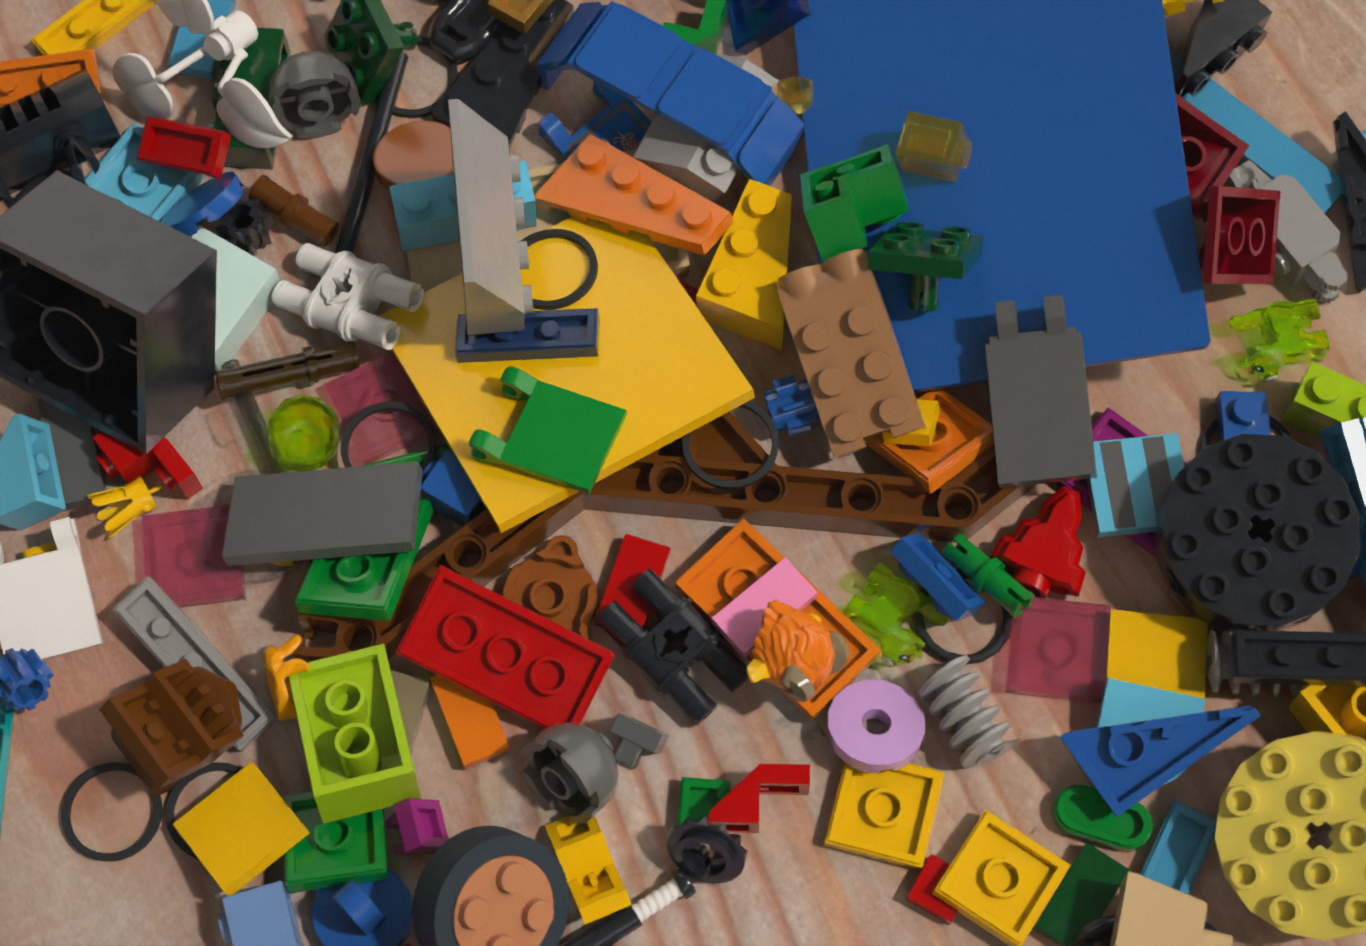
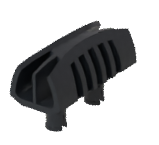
M87 69L71 74L0 108V202L7 209L15 204L11 194L22 190L27 184L47 173L57 170L62 171L69 167L71 174L75 178L85 180L81 165L85 162L96 174L99 171L100 163L95 155L113 147L121 138Z

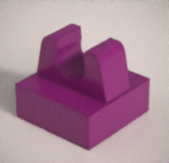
M408 798L394 804L395 813L386 820L387 828L400 829L402 842L392 847L395 855L434 854L441 845L449 840L439 800Z

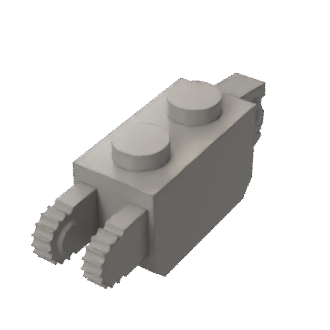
M1250 160L1234 168L1225 182L1227 187L1281 191L1274 273L1278 276H1283L1292 287L1301 281L1310 294L1315 295L1314 298H1317L1318 302L1322 301L1323 304L1325 302H1328V304L1331 301L1334 302L1348 279V272L1345 271V268L1341 266L1342 263L1334 255L1339 245L1340 231L1295 177L1281 174L1271 180Z

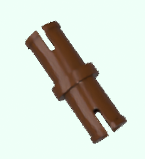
M261 175L249 191V199L253 201L256 198L259 199L264 208L279 217L280 224L288 229L295 227L316 241L321 247H327L339 230V223L310 206L308 198L300 193L293 195L270 180L266 175Z

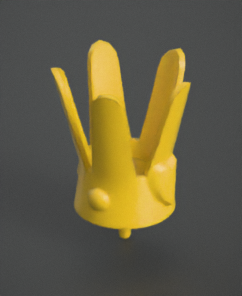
M139 476L125 486L87 494L86 496L92 499L91 502L94 506L108 505L98 511L97 519L99 521L108 520L105 523V530L107 532L111 531L108 534V539H111L138 516L157 510L151 494L161 490L162 486L158 485L148 490L142 477Z

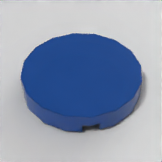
M234 171L222 173L221 179L213 177L178 201L164 215L161 222L188 236H192L199 230L196 226L197 224L206 220L209 223L216 221L232 208L241 198L242 186L244 185Z

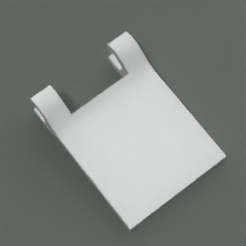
M67 517L50 522L52 535L58 549L55 551L4 563V554L0 542V643L3 655L5 650L10 648L14 649V651H20L21 648L27 651L35 649L43 660L104 644L81 554L79 533L75 519Z

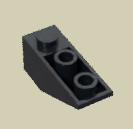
M1204 0L1189 30L1174 81L1175 93L1182 98L1187 94L1193 97L1205 88L1213 74L1216 72L1221 75L1226 73L1235 64L1239 55L1244 50L1248 53L1253 52L1267 36L1264 27L1273 12L1259 0H1224L1213 4L1212 0Z

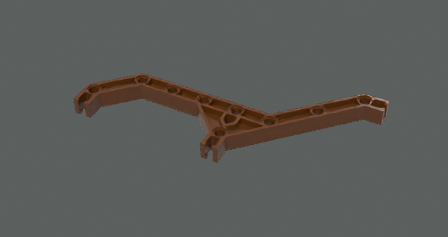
M730 411L692 431L690 435L689 447L695 463L705 473L720 480L734 481L747 478L760 470L769 457ZM664 446L596 482L590 495L580 491L503 533H500L487 509L411 566L390 621L299 613L298 621L304 630V638L313 639L315 631L331 633L336 636V644L333 647H306V640L301 638V643L293 651V656L306 662H311L352 652L349 650L352 640L360 635H367L372 637L369 647L384 644L388 660L396 655L395 652L440 565L482 586H486L583 510L739 523L744 518L751 525L903 538L921 533L929 541L955 543L953 540L955 536L963 533L969 539L1036 484L1000 488L994 446L954 479L946 481L931 494L923 489V486L916 478L778 466L776 463L755 484L741 489L727 490L710 486L701 481L690 470L684 457L662 456L661 450L666 447ZM668 480L678 481L683 486L680 491L674 494L664 493L658 487ZM766 488L773 490L778 495L775 500L766 503L754 497L756 491ZM855 497H863L871 501L873 507L867 511H859L851 507L849 501ZM957 505L964 508L969 516L965 519L956 520L947 515L945 508ZM474 552L482 556L479 563L473 567L465 568L458 565L459 559L467 553Z

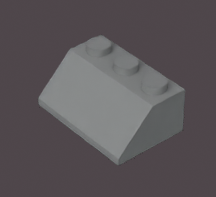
M716 54L760 78L765 84L771 86L774 94L778 96L784 83L747 59ZM658 115L654 116L632 156L712 202H715L726 193L738 170L722 150Z

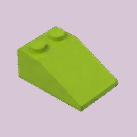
M384 644L307 662L309 671L289 676L313 794L323 824L391 807L408 798L421 799Z

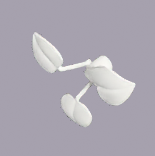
M155 0L162 13L174 25L179 27L187 25L190 33L206 34V38L202 48L157 76L150 62L140 54L127 53L117 59L113 66V78L120 90L127 94V99L131 105L146 118L151 116L168 119L173 114L174 103L170 93L162 84L163 82L207 54L218 61L232 59L217 87L218 92L223 98L218 101L216 108L223 124L239 141L252 147L271 148L287 142L293 135L282 127L260 92L246 80L232 78L240 62L248 57L244 49L258 38V30L253 20L246 13L239 10L233 11L226 17L221 15L214 20L212 9L207 0Z

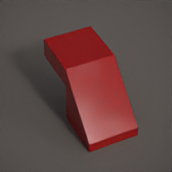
M759 764L709 811V821L716 826L726 823L728 833H759L760 794L809 795L810 764Z

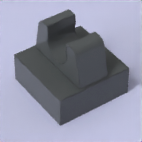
M622 713L617 714L610 729V732L623 737L615 755L616 762L630 769L637 768L646 749L653 753H661L669 737L668 734Z

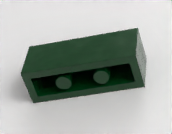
M257 27L258 38L244 49L248 57L240 62L232 78L244 79L251 83L268 103L269 79L278 64L290 56V49L283 29ZM232 59L219 61L220 68L223 70L222 77ZM215 82L213 88V106L215 109H217L218 101L223 98L217 90L220 82ZM216 110L215 122H209L207 128L231 134ZM231 135L224 167L273 170L276 146L271 148L252 147Z

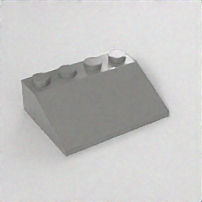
M450 99L448 102L467 334L525 331V314L533 313L531 285H522L520 271L529 269L527 241H518L516 226L525 225L523 197H513L512 186L514 182H521L519 155L509 154L508 137L459 99Z

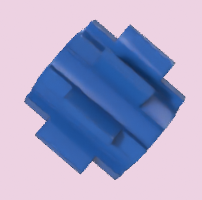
M793 374L774 380V389L763 393L769 415L776 426L777 432L788 430L789 436L792 437L811 431L810 423L820 420V416L807 378L796 382Z
M10 648L5 650V654L0 657V701L7 710L11 708L18 711L21 708L32 710L36 708V704L41 700L45 701L48 697L47 688L51 687L49 679L54 675L35 649L27 651L21 648L20 651H14V649Z

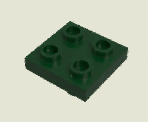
M341 0L324 34L328 49L348 67L358 89L361 100L360 105L375 103L402 51L414 50L417 45V31L412 29L414 25L409 21L393 24L381 0Z
M899 222L895 226H891L869 250L868 269L911 274L908 307L918 311L919 304H923V311H934L939 308V277L963 280L982 255L983 235L970 234V229L960 226H948L942 228V231L924 229V225L918 222Z

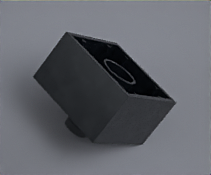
M58 170L55 171L0 216V378L147 454L214 390L217 250Z

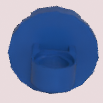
M388 868V880L356 884L351 879L344 886L318 889L312 906L314 930L323 946H401L410 934L413 901L400 876Z

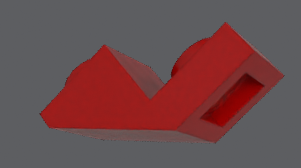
M99 432L92 437L102 451L95 458L112 480L120 475L128 484L139 476L144 479L155 471L170 492L178 487L188 500L203 489L195 473L167 438H162L147 454H144L105 432Z

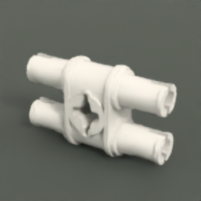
M305 243L299 249L296 256V264L300 267L301 271L321 277L316 288L312 291L287 280H281L275 286L272 293V301L276 304V307L302 316L309 327L314 329L321 327L338 334L341 339L347 342L361 339L386 350L394 348L401 332L396 322L373 314L380 302L384 301L407 311L415 312L421 306L424 298V290L420 288V284L392 275L391 270L385 264H372L356 258V255L350 251H342L336 254L310 243Z

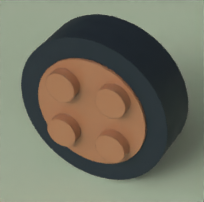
M500 826L473 827L456 834L441 845L422 870L415 888L412 905L415 935L420 946H557L564 933L569 914V888L560 862L540 842Z

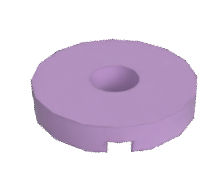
M862 680L847 685L834 697L827 714L826 731L834 753L847 765L866 773H880L881 770L893 768L894 771L903 768L917 756L925 735V718L916 698L903 687L885 680ZM868 719H879L887 725L889 730L880 735L872 734L864 728L862 723Z

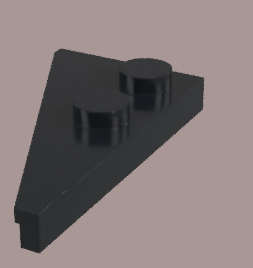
M1345 111L1332 123L1355 288L1361 293L1366 290V139Z

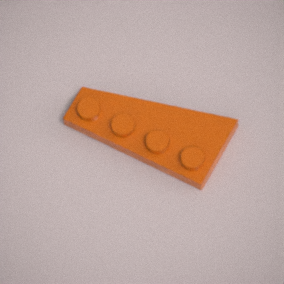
M592 134L586 137L534 195L536 207L551 212L553 208L569 212L570 217L588 222L591 218L609 223L613 230L629 234L630 230L650 235L652 241L701 255H706L733 224L730 211Z

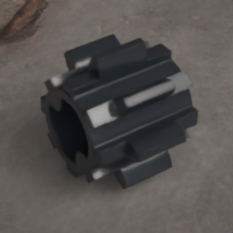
M256 198L254 201L248 199L247 202L239 199L232 208L221 216V225L217 226L215 230L219 237L255 256L257 249L261 246L265 248L267 244L272 243L269 236V228L275 224L271 213H262L263 208L259 199ZM251 224L247 228L240 229L244 225Z

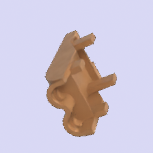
M863 249L847 251L833 256L820 264L791 271L779 277L777 283L778 294L835 459L866 449L865 439L891 430L893 438H898L926 428L874 272L868 269L869 257Z

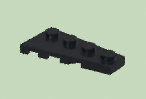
M554 0L526 34L504 23L432 109L433 120L450 127L448 100L459 99L508 137L510 154V146L516 133H520L526 120L528 107L534 95L537 96L542 85V78L537 72V63L574 13L573 5L566 0Z

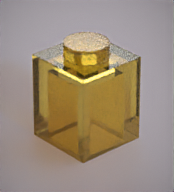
M908 111L895 155L903 171L956 182L960 167L966 168L969 163L972 141L968 139L962 122Z

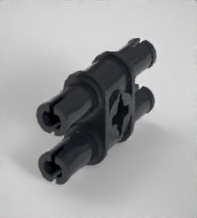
M649 568L632 584L631 590L659 617L658 625L652 630L650 628L644 630L616 600L610 603L597 616L596 622L624 650L622 654L624 661L627 664L632 663L656 688L654 692L662 697L668 695L698 726L716 709L717 704L688 675L690 672L689 668L694 663L699 665L703 662L733 693L748 679L747 666L723 643L725 637L721 632L716 630L692 606L693 601L685 596L679 598ZM687 636L681 649L682 655L674 650L670 654L666 653L661 657L667 642L666 639L674 643L678 639L682 640Z

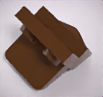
M187 659L153 672L143 684L109 698L99 709L113 728L111 730L113 742L149 790L156 796L170 791L189 774L214 762L244 737V734L240 731L242 714L236 685L199 666L192 667Z

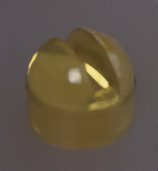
M804 77L784 78L777 83V97L783 100L796 115L803 114L812 106L814 84L810 79Z

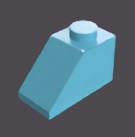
M19 413L11 418L0 440V524L17 530H23L65 511L66 506L50 425Z

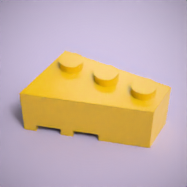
M749 179L733 213V224L724 233L698 290L696 307L708 323L782 351L784 310L778 294L777 283L778 278L787 274L792 194Z

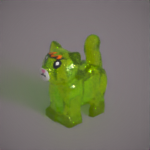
M1306 299L1299 302L1278 301L1271 303L1269 306L1250 311L1243 316H1232L1229 320L1231 329L1243 332L1259 326L1266 342L1248 347L1246 355L1238 362V366L1247 368L1250 374L1260 377L1264 382H1272L1278 379L1279 373L1284 366H1293L1304 360H1311L1315 363L1322 362L1330 348L1326 330L1322 329L1309 333L1304 329L1312 327V320L1321 318L1316 300Z
M878 563L868 576L866 581L869 583L863 592L869 596L877 595L878 597L873 602H869L855 594L844 608L843 613L852 622L859 623L872 638L880 642L882 648L881 658L885 663L892 667L897 664L911 663L916 658L921 659L923 657L921 649L925 647V643L912 630L903 628L902 625L916 612H920L929 623L937 626L946 625L949 618L941 614L933 606L931 600L919 591L914 583L893 575L890 569Z

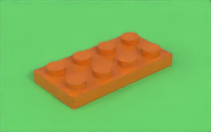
M743 518L675 582V588L683 596L690 598L693 601L692 605L712 624L713 616L785 557ZM801 573L818 592L817 598L801 610V612L805 614L813 613L819 616L822 624L828 631L841 634L849 647L850 654L842 669L829 675L825 682L815 690V695L807 701L801 702L792 699L789 695H785L813 721L832 703L834 697L857 679L881 655L882 650ZM750 653L746 658L751 662L754 656Z

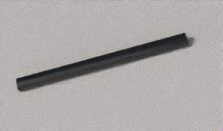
M403 52L379 94L337 242L336 254L342 251H350L354 254L376 175L373 153L380 139L388 133L409 58Z

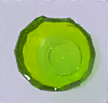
M299 395L285 399L272 412L268 423L267 438L272 457L277 460L280 466L288 471H310L325 467L336 454V448L339 443L338 417L335 411L323 400L316 397Z

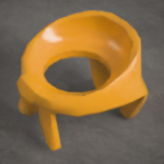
M299 634L294 635L279 648L270 645L262 652L266 682L273 709L279 721L298 720L289 676L309 671V665L303 659L294 658L285 661L284 658L295 651L300 645L301 636Z

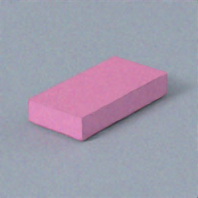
M785 557L713 616L712 624L736 651L745 658L755 648L753 641L758 636L761 622L763 621L762 614L764 609L767 608L768 602L774 601V599L779 600L780 603L784 602L801 611L817 598L818 592Z

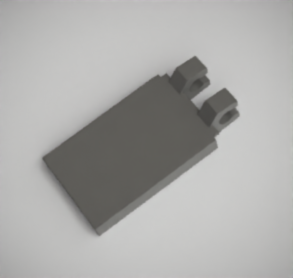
M1063 294L1043 297L1047 330L1019 333L1017 309L1014 300L995 302L999 336L989 337L990 344H985L997 475L1000 488L1097 478L1082 333H1077L1076 327L1067 328Z

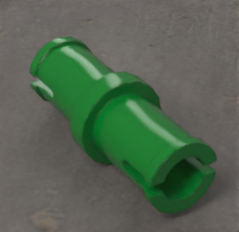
M963 533L955 536L953 540L957 543V546L955 547L949 542L942 556L972 580L971 586L980 594L986 592L1006 609L1014 619L1021 616L1023 611L1020 609V606L1022 605L1025 609H1028L1035 595L1031 591L1026 590L1005 572V565L998 558L990 559L971 543Z

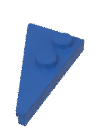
M1248 705L1062 733L1058 737L1112 814L1118 817L1261 715L1256 708Z

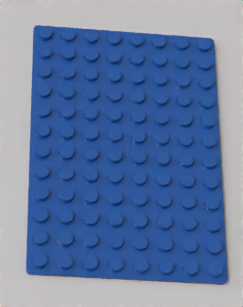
M791 0L803 122L805 124L808 172L888 144L906 193L909 212L901 214L897 220L888 224L878 225L874 223L865 226L868 246L861 249L866 251L869 257V250L891 226L906 221L921 223L926 230L942 231L944 227L960 226L970 229V234L983 235L982 255L963 280L939 277V308L934 311H923V304H919L918 311L908 307L911 274L873 270L914 393L989 381L985 344H990L989 337L999 336L995 302L1014 300L1017 309L1019 333L1047 330L1043 297L1063 294L1067 328L1076 327L1077 333H1082L1086 367L1203 350L1209 346L1211 339L1162 0ZM816 245L817 263L820 264L824 261H822Z

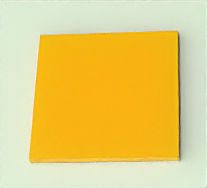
M570 217L548 228L575 232L584 237L595 251L598 273L592 288L577 302L554 310L598 308L600 315L598 357L458 363L455 356L458 314H466L462 273L424 292L421 306L415 312L395 307L379 315L382 318L396 322L397 326L400 327L399 340L391 350L500 533L580 492L502 464L483 463L471 456L472 448L469 446V440L475 430L482 429L490 432L507 443L528 401L514 400L503 394L502 388L504 385L501 383L500 378L507 367L519 368L539 381L627 410V416L596 482L755 398L752 386L647 234L630 230L629 234L613 230L609 223L591 218L588 222ZM550 238L538 241L528 247L529 269L520 270L522 285H531L533 299L543 301L557 300L572 294L582 286L590 271V258L587 252L577 243L567 239ZM533 308V311H542L540 309Z

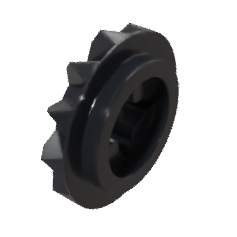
M706 816L700 822L687 817L680 826L673 827L667 842L669 856L678 868H682L687 875L709 883H725L737 878L744 869L748 853L741 846V835L728 833L726 823L719 826L711 824ZM701 843L708 844L710 846V849L714 851V855L712 858L710 857V852L707 851L706 846Z

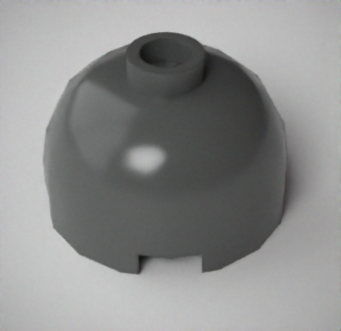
M303 51L291 55L278 64L268 82L269 106L282 127L295 130L297 138H321L336 133L342 129L341 121L349 117L351 113L356 116L359 112L361 100L348 67L329 53Z
M574 722L554 724L540 731L520 749V754L526 756L529 763L522 772L532 791L549 810L554 809L558 805L566 812L572 814L568 822L572 824H585L613 797L618 782V768L613 754V746L609 739L601 732L593 731L586 726Z

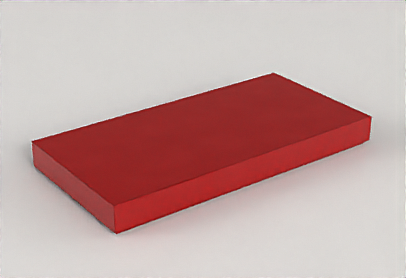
M442 565L439 566L395 652L544 728L554 724L569 722L581 724L616 654Z

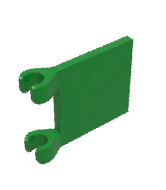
M507 367L500 378L501 383L504 385L502 388L503 394L514 400L528 401L507 443L490 432L482 429L475 430L469 440V446L472 448L471 456L483 463L502 464L590 495L627 416V410L539 381L519 368Z

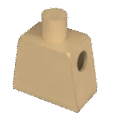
M1128 872L1121 883L1110 946H1232L1233 936L1204 929L1207 903L1203 900L1133 872Z

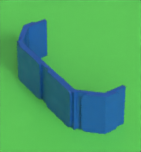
M613 1L609 5H601V2L580 3L537 63V72L542 78L544 89L549 91L563 70H576L719 148L748 180L752 179L768 186L772 185L804 135L805 124L783 100H780L774 94L772 87L765 84L760 78L706 49H700L680 38L679 35L625 5L617 4Z

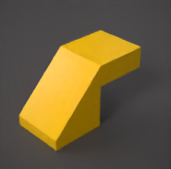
M569 815L545 825V829L557 859L564 870L568 886L583 922L587 924L632 904L595 816L585 824H572L568 822Z

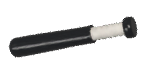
M679 868L671 874L672 879L665 885L660 886L659 889L646 895L645 898L640 899L637 903L612 913L560 946H612L643 926L641 923L643 920L654 915L657 911L663 909L664 906H668L671 902L676 901L678 897L683 896L685 899L692 897L696 890L684 870Z

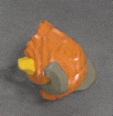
M774 599V601L768 602L767 608L763 611L761 628L758 636L753 641L755 648L751 650L754 659L747 667V674L751 683L763 680L779 687L785 695H789L792 699L805 702L815 695V690L825 682L829 675L842 669L850 655L849 647L841 634L826 629L819 616L813 613L805 614L784 602L780 603L779 600Z

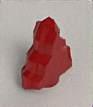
M1063 486L1044 501L1036 518L1022 520L1012 536H1001L989 556L990 559L998 558L1005 565L1004 571L1012 575V578L1026 590L1031 591L1035 595L1034 599L1045 600L1049 591L1065 596L1079 597L1086 574L1079 565L1084 547L1076 536L1082 519L1080 492Z

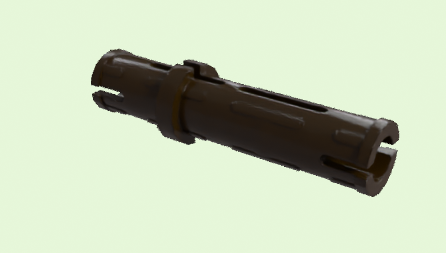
M348 341V343L316 350L308 346L301 349L302 353L263 360L225 370H215L221 400L308 380L310 384L318 383L320 381L319 377L350 370H360L354 341Z

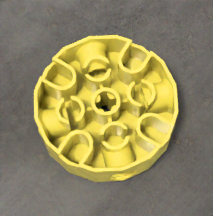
M1314 731L1274 740L1240 764L1220 797L1215 841L1224 877L1249 911L1284 933L1323 941L1366 933V740L1361 737ZM1328 823L1333 828L1329 833V838L1334 843L1332 845L1327 842L1321 845L1316 844L1313 840L1316 834L1312 828L1313 824L1319 827Z

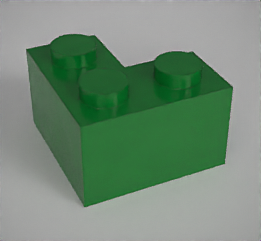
M888 144L800 174L804 213L822 261L847 251L868 246L865 226L874 223L878 225L888 224L897 220L901 214L909 212L906 193Z

